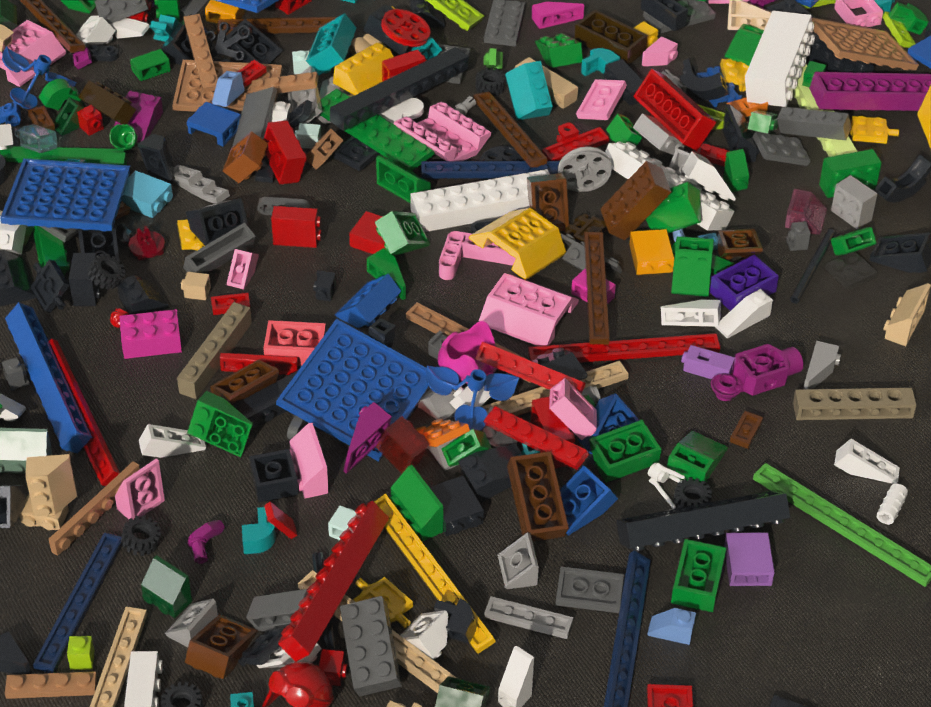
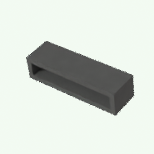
M782 107L777 118L780 133L847 140L851 130L848 113Z
M243 223L185 257L183 268L186 272L207 274L233 259L235 249L246 251L253 247L256 236Z

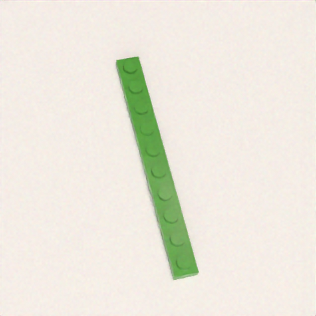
M765 463L754 474L753 480L771 491L786 493L788 502L919 584L926 587L931 581V565L777 469Z

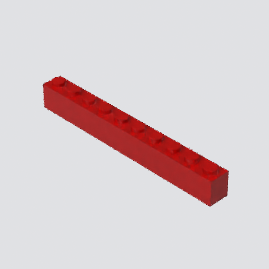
M373 500L366 505L363 503L355 510L356 515L347 523L348 528L339 536L340 541L332 548L331 551L333 553L324 561V568L316 574V581L307 589V596L299 602V609L290 617V624L281 632L283 636L278 645L295 662L311 654L389 519Z

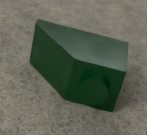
M68 98L54 121L55 130L64 136L80 128L77 112L87 106L82 102Z

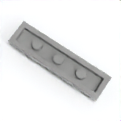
M492 596L484 613V618L564 639L568 638L573 624V617Z

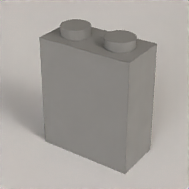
M642 113L633 126L637 132L661 151L674 155L676 148L684 150L685 145L654 117Z

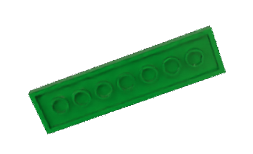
M336 88L320 100L322 112L319 115L330 121V107L350 98V96ZM378 114L345 130V132L409 171H413L421 165V162H425L434 155L432 149L406 134Z

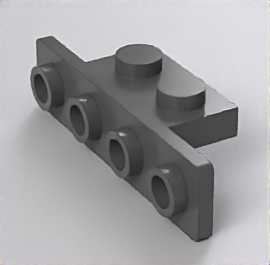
M560 233L563 243L570 246L562 259L583 271L585 269L584 242L578 243L571 235ZM604 257L607 267L618 273L622 272L619 266L620 263L617 260Z

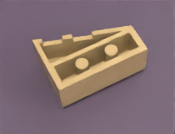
M729 0L728 30H738L743 23L765 30L772 12L743 0Z

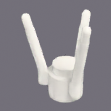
M656 462L648 471V476L651 477L649 482L657 488L668 504L675 509V504L658 482L664 483L669 477L677 483H682L681 479H684L685 476Z

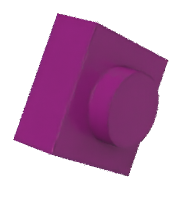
M87 47L85 51H78L72 54L74 66L78 70L92 63L91 53Z

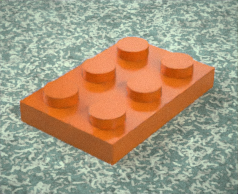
M441 418L431 422L432 425L427 428L425 426L414 430L415 433L409 435L411 443L438 447L469 432L470 429L467 423L453 422Z

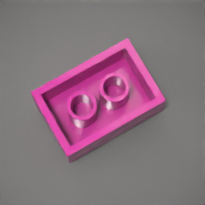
M177 309L119 316L124 359L182 352Z

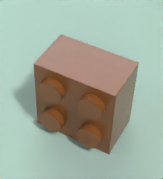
M251 131L231 148L223 172L237 183L244 179L247 180L253 171H258L263 164L261 161L267 153L268 143Z

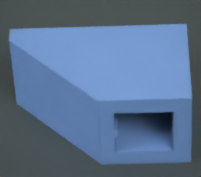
M226 71L218 78L212 100L213 105L229 106L230 103L245 91L240 72Z

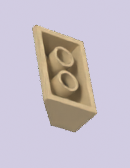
M927 283L907 290L903 297H899L896 305L897 309L893 308L890 315L891 320H887L885 323V339L907 346L925 312L931 284Z
M70 455L26 458V481L34 516L56 515L77 497Z

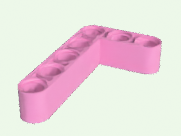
M453 231L448 234L439 259V276L444 280L453 279L461 257L513 265L516 258L509 255L508 252L494 244V242L482 249L469 239V236L472 235L471 233Z

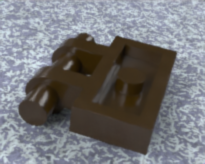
M583 213L574 220L573 224H569L565 228L563 235L569 234L576 239V242L580 243L584 242V232L604 233L607 230L605 221L595 216L589 220L588 215Z

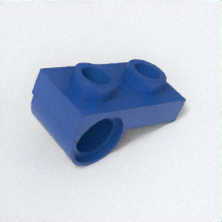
M12 102L0 107V124L6 122V124H11V126L19 125L21 122L20 105Z

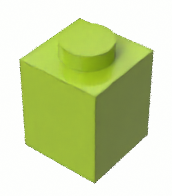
M69 636L67 656L70 670L93 669L95 651L92 636Z

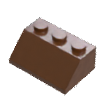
M256 360L210 386L213 394L224 398L231 405H234L275 383L279 370L265 362Z

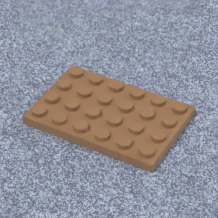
M812 18V22H814L813 32L817 33L819 39L824 41L827 48L835 53V57L839 59L847 58L854 62L858 60L866 64L875 63L879 66L899 67L906 71L909 69L917 70L919 66L887 31Z
M195 60L182 61L172 105L173 110L196 112L205 102L213 104L212 100L215 91L203 93ZM213 61L217 78L226 71L237 72L249 64ZM262 64L266 66L267 72L258 79L281 77L282 65ZM251 84L245 87V91L230 103L229 106L222 108L241 114L246 95L250 94ZM276 94L274 102H277L278 94Z

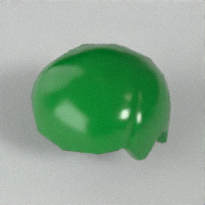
M117 124L110 131V143L118 149H132L137 144V131L128 124Z

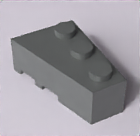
M307 589L254 597L246 618L257 631L270 632L272 629H284L290 624V617L299 609V602L307 596Z

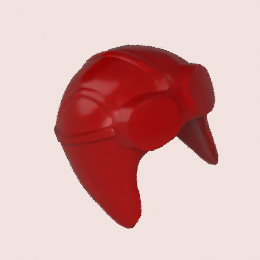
M292 662L272 673L268 684L269 692L262 707H268L280 695L293 707H329L333 701L332 687L327 675L319 666L309 662Z

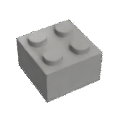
M850 175L836 184L831 211L856 229H859L872 220L877 193Z

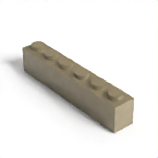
M233 302L177 377L180 394L194 399L198 398L220 368V353H231L252 324L250 307Z

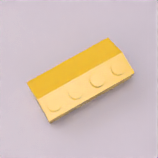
M375 43L336 65L334 68L333 84L353 95L361 93L382 82V61L394 56L390 49L380 43Z

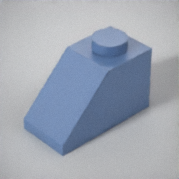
M673 608L656 614L651 618L647 636L690 645L696 612Z

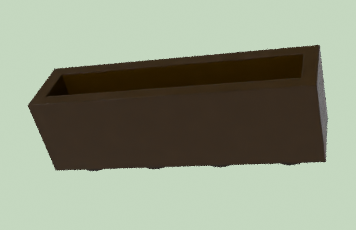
M89 80L78 98L89 105H93L98 111L120 124H128L137 110L131 106V101L99 82L93 83Z

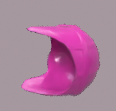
M480 321L467 331L451 333L444 340L439 350V367H447L454 370L458 374L460 382L467 375L470 376L471 372L475 369L484 371L486 376L494 374L497 368L475 360L482 341L496 347L489 325L485 321Z

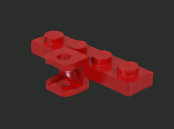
M568 122L558 126L560 134L556 138L558 143L543 148L542 153L546 156L547 161H561L568 152L580 147L596 148L608 143L609 137L601 127L579 135L578 129Z

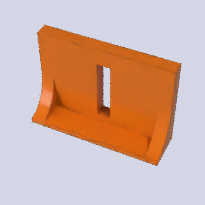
M747 97L726 103L733 106L744 117L751 116L753 111H767L768 102L762 104L747 102Z

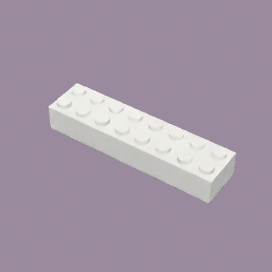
M630 142L609 143L605 151L610 159L611 168L627 179L645 161H648L663 169L670 188L688 182V178L681 175L678 176L675 174L676 171L674 169L664 167L661 161L648 157L649 154L647 152L637 150L636 146ZM691 184L700 190L701 222L697 224L707 231L726 230L734 210L729 208V204L716 200L715 195L702 191V187L699 185Z
M546 169L411 193V212L416 214L424 232L472 224L480 220L500 218L510 211L530 208L527 177L549 175V172Z

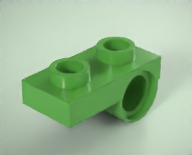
M490 48L485 53L483 64L486 65L488 70L491 67L493 70L496 68L499 70L503 69V52Z

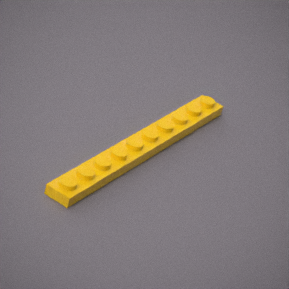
M384 494L374 502L389 517L384 526L385 530L437 600L443 602L450 601L456 606L459 599L466 601L389 497ZM473 611L477 628L470 644L476 653L479 654L494 644L495 639Z

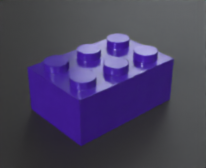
M752 255L712 276L710 293L731 311L746 296L760 289L768 296L776 292L779 276L758 257Z

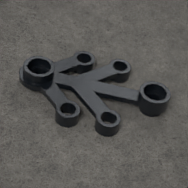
M227 22L220 23L216 48L211 50L212 42L217 39V33L208 31L206 38L212 60L232 62L228 59L220 60L214 58L218 54L235 57L239 61L245 60L246 53L244 51H234L227 48L241 39H249L252 35V29L249 26L242 25L238 28L236 35L225 41L226 33L230 31L231 26ZM226 24L227 28L223 30V26ZM248 30V34L245 36L244 31ZM239 53H242V58L238 57Z

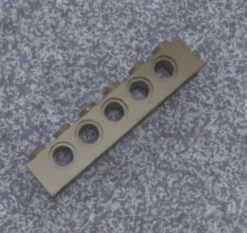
M912 388L795 390L793 406L796 420L913 418L916 402Z

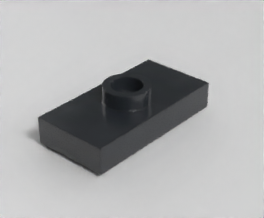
M304 101L290 112L288 122L293 129L310 117L311 101Z

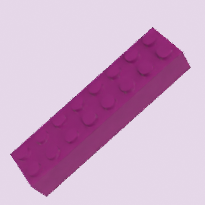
M815 72L809 89L818 108L823 110L919 111L931 85V74Z

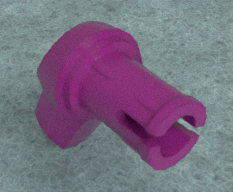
M214 520L205 523L189 536L188 545L193 550L195 563L201 564L208 560L205 544L211 538L223 532L225 526L222 521Z

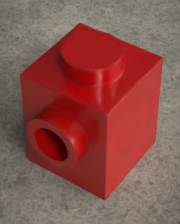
M89 105L77 112L79 126L89 136L104 129L101 112L93 105Z
M322 649L319 667L327 675L331 686H341L342 677L346 678L347 664H345L344 651Z

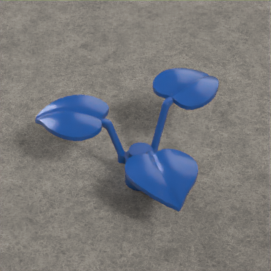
M7 46L3 51L2 61L8 69L18 73L21 70L26 72L33 67L36 73L27 91L21 88H13L10 92L11 99L25 109H33L38 103L36 96L29 94L38 75L45 74V80L49 82L55 79H65L73 87L77 83L59 74L49 72V66L52 61L46 55H39L38 59H34L33 63L29 65V62L23 56L13 52Z
M427 366L426 368L427 383L432 391L439 395H449L452 389L457 390L468 382L469 389L473 391L471 406H459L455 411V421L467 423L470 430L476 429L481 431L486 425L483 422L487 417L486 410L483 407H474L477 392L484 387V391H489V395L493 399L505 401L513 396L519 377L509 374L494 373L486 376L484 371L475 369L471 372L470 376L467 375L459 383L458 374L450 368Z

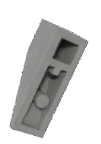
M816 341L804 389H814L833 373L835 365L839 366L841 354H838L839 346Z

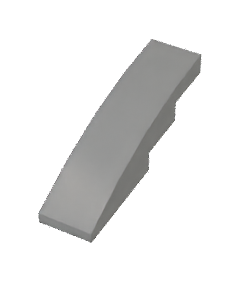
M181 165L174 167L172 181L191 194L214 204L220 203L230 196L227 189L217 187L215 181L204 178L201 171Z

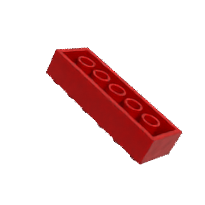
M652 68L633 96L682 144L696 151L716 124V121L666 75Z

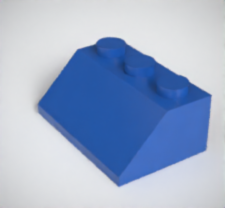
M386 274L367 282L335 316L357 328L365 325L369 327L376 321V316H380L387 310L385 308L387 305H391L398 299L396 296L401 290L391 276Z
M617 394L600 399L595 407L597 410V429L595 433L590 437H585L583 440L579 438L578 441L592 454L589 443L590 438L640 420Z

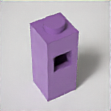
M690 345L688 352H684L681 362L684 363L683 371L712 379L718 374L731 375L735 357Z

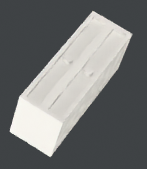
M772 11L745 75L747 102L759 104L768 102V105L787 107L789 100H792L793 89L797 87V79L801 77L802 67H805L806 56L810 55V46L815 41V35L812 34L814 22H812L811 15Z

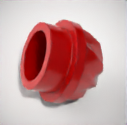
M117 308L115 312L111 313L110 322L114 327L120 328L119 316L129 314Z

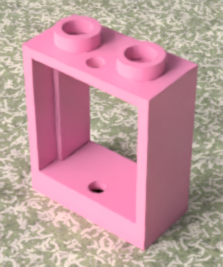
M836 0L834 9L846 24L861 27H872L881 24L883 10L874 0ZM862 7L867 12V14L855 16L851 9Z
M566 378L550 389L549 408L581 440L592 436L597 429V410Z

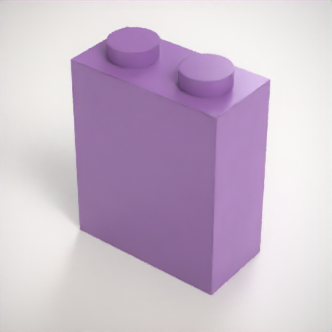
M726 533L724 547L726 548L725 556L729 585L772 586L774 568L768 533Z

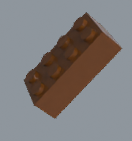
M645 161L607 203L603 205L601 212L610 234L626 240L630 236V232H634L671 193L662 168Z
M551 451L511 457L507 468L522 536L527 532L530 533L532 542L564 537L569 528Z

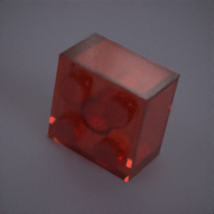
M401 416L385 429L376 448L402 474L408 466L413 465L414 467L420 462L430 443L425 436L413 427L410 421Z

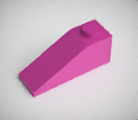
M543 2L532 5V19L539 29L584 18V4Z

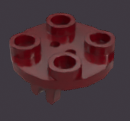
M147 226L144 227V231L138 228L137 234L129 241V250L138 260H145L146 258H152L164 253L165 240L163 236L157 232L149 231Z

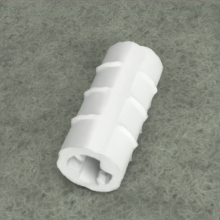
M895 483L887 491V495L883 498L884 501L877 512V519L881 523L892 524L898 516V512L901 510L908 492L905 486Z

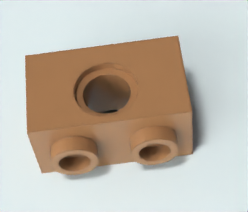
M332 129L328 130L306 154L307 162L315 169H318L343 142V139Z

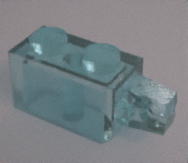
M35 124L14 129L15 136L20 138L21 147L38 153L57 148L56 131Z

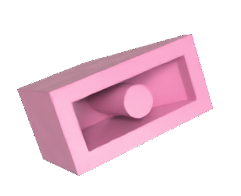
M661 36L643 52L642 66L668 65L678 55V44Z
M235 249L227 285L245 289L255 273L259 254Z

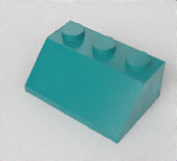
M541 61L524 63L505 74L517 120L550 115L553 106Z

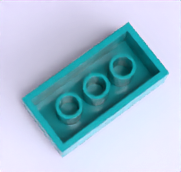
M345 13L318 30L306 62L315 69L318 76L322 73H328L332 67L345 61L356 31V26Z

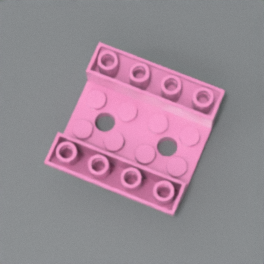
M26 20L12 30L14 32L13 41L8 48L23 56L29 62V65L33 63L34 59L37 60L39 55L48 56L52 61L51 64H53L66 54V50L51 31L29 20ZM0 51V68L6 70L9 82L21 87L35 76L36 73L33 67L26 72L21 70L18 73L8 69L2 61L3 51Z
M444 102L430 106L428 118L418 123L407 116L394 122L397 128L425 144L434 151V154L446 161H464L477 155L491 136V132L485 129V127L467 118Z
M504 273L487 296L479 322L485 321L491 329L531 344L549 346L555 337V326L565 312L571 313L579 299Z

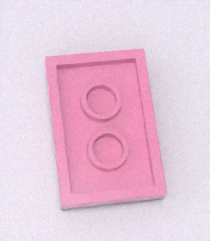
M595 79L576 113L578 119L608 120L627 86L626 82L622 80Z

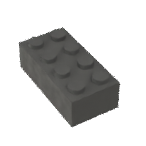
M379 596L340 606L353 688L359 697L402 687L388 606L384 598Z

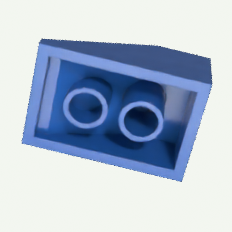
M585 466L560 489L569 528L566 534L569 536L604 514L618 499Z

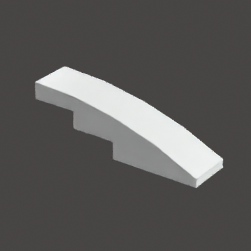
M90 16L85 23L95 20L99 16ZM124 18L110 24L116 30L114 34L117 39L143 36L150 28V25L129 18Z

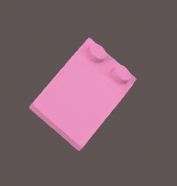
M158 459L153 460L129 476L118 489L115 495L117 510L126 518H132L133 520L135 516L140 518L165 501Z

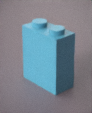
M135 170L128 178L121 201L129 206L131 210L153 218L171 201L173 197L171 184Z

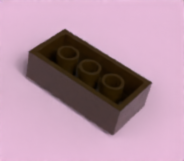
M597 10L592 11L575 24V40L591 49L604 48L611 50L620 57V60L623 59L627 65L631 64L646 50L648 35Z

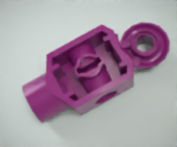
M769 344L737 353L733 363L732 375L718 374L714 376L711 380V388L716 397L721 401H730L741 392H746L752 396L784 386L787 376L800 373L803 369V359L795 347L779 350Z

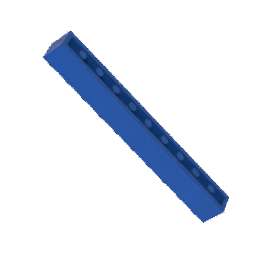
M18 302L5 317L8 329L13 335V340L24 360L25 367L30 374V379L35 385L36 392L42 401V406L46 410L48 419L53 426V431L57 435L60 447L65 451L78 454L92 436L34 309Z

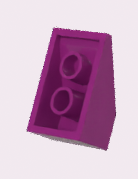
M129 91L125 98L131 101V106L137 110L129 120L128 125L136 129L138 134L137 143L150 135L162 116V100L158 96Z
M375 402L369 406H364L359 412V419L344 466L346 474L387 437L392 416Z

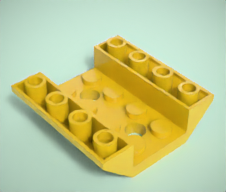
M531 208L510 211L469 236V239L482 249L494 242V244L508 252L509 255L515 257L516 260L511 270L524 280H527L566 253L558 227Z

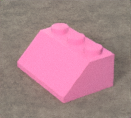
M308 423L290 440L289 449L296 476H298V490L303 492L304 498L328 494L327 465L313 423Z

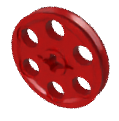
M403 9L387 11L381 22L384 33L393 41L405 46H422L428 41L431 33L429 25L423 18Z

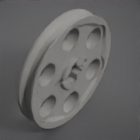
M594 147L574 149L568 152L558 165V173H562L566 177V181L569 178H576L573 182L567 181V188L576 192L592 191L601 187L607 182L612 171L608 155ZM585 155L583 159H577V156ZM596 157L602 158L601 161H593ZM566 165H572V168L564 169ZM599 170L606 171L604 174H597ZM587 180L593 181L591 184H584Z

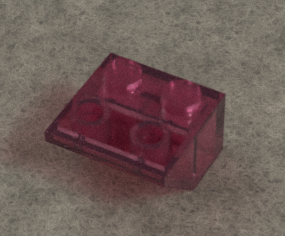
M794 189L787 211L785 228L791 229L792 223L806 221L810 233L820 235L827 209L812 192Z

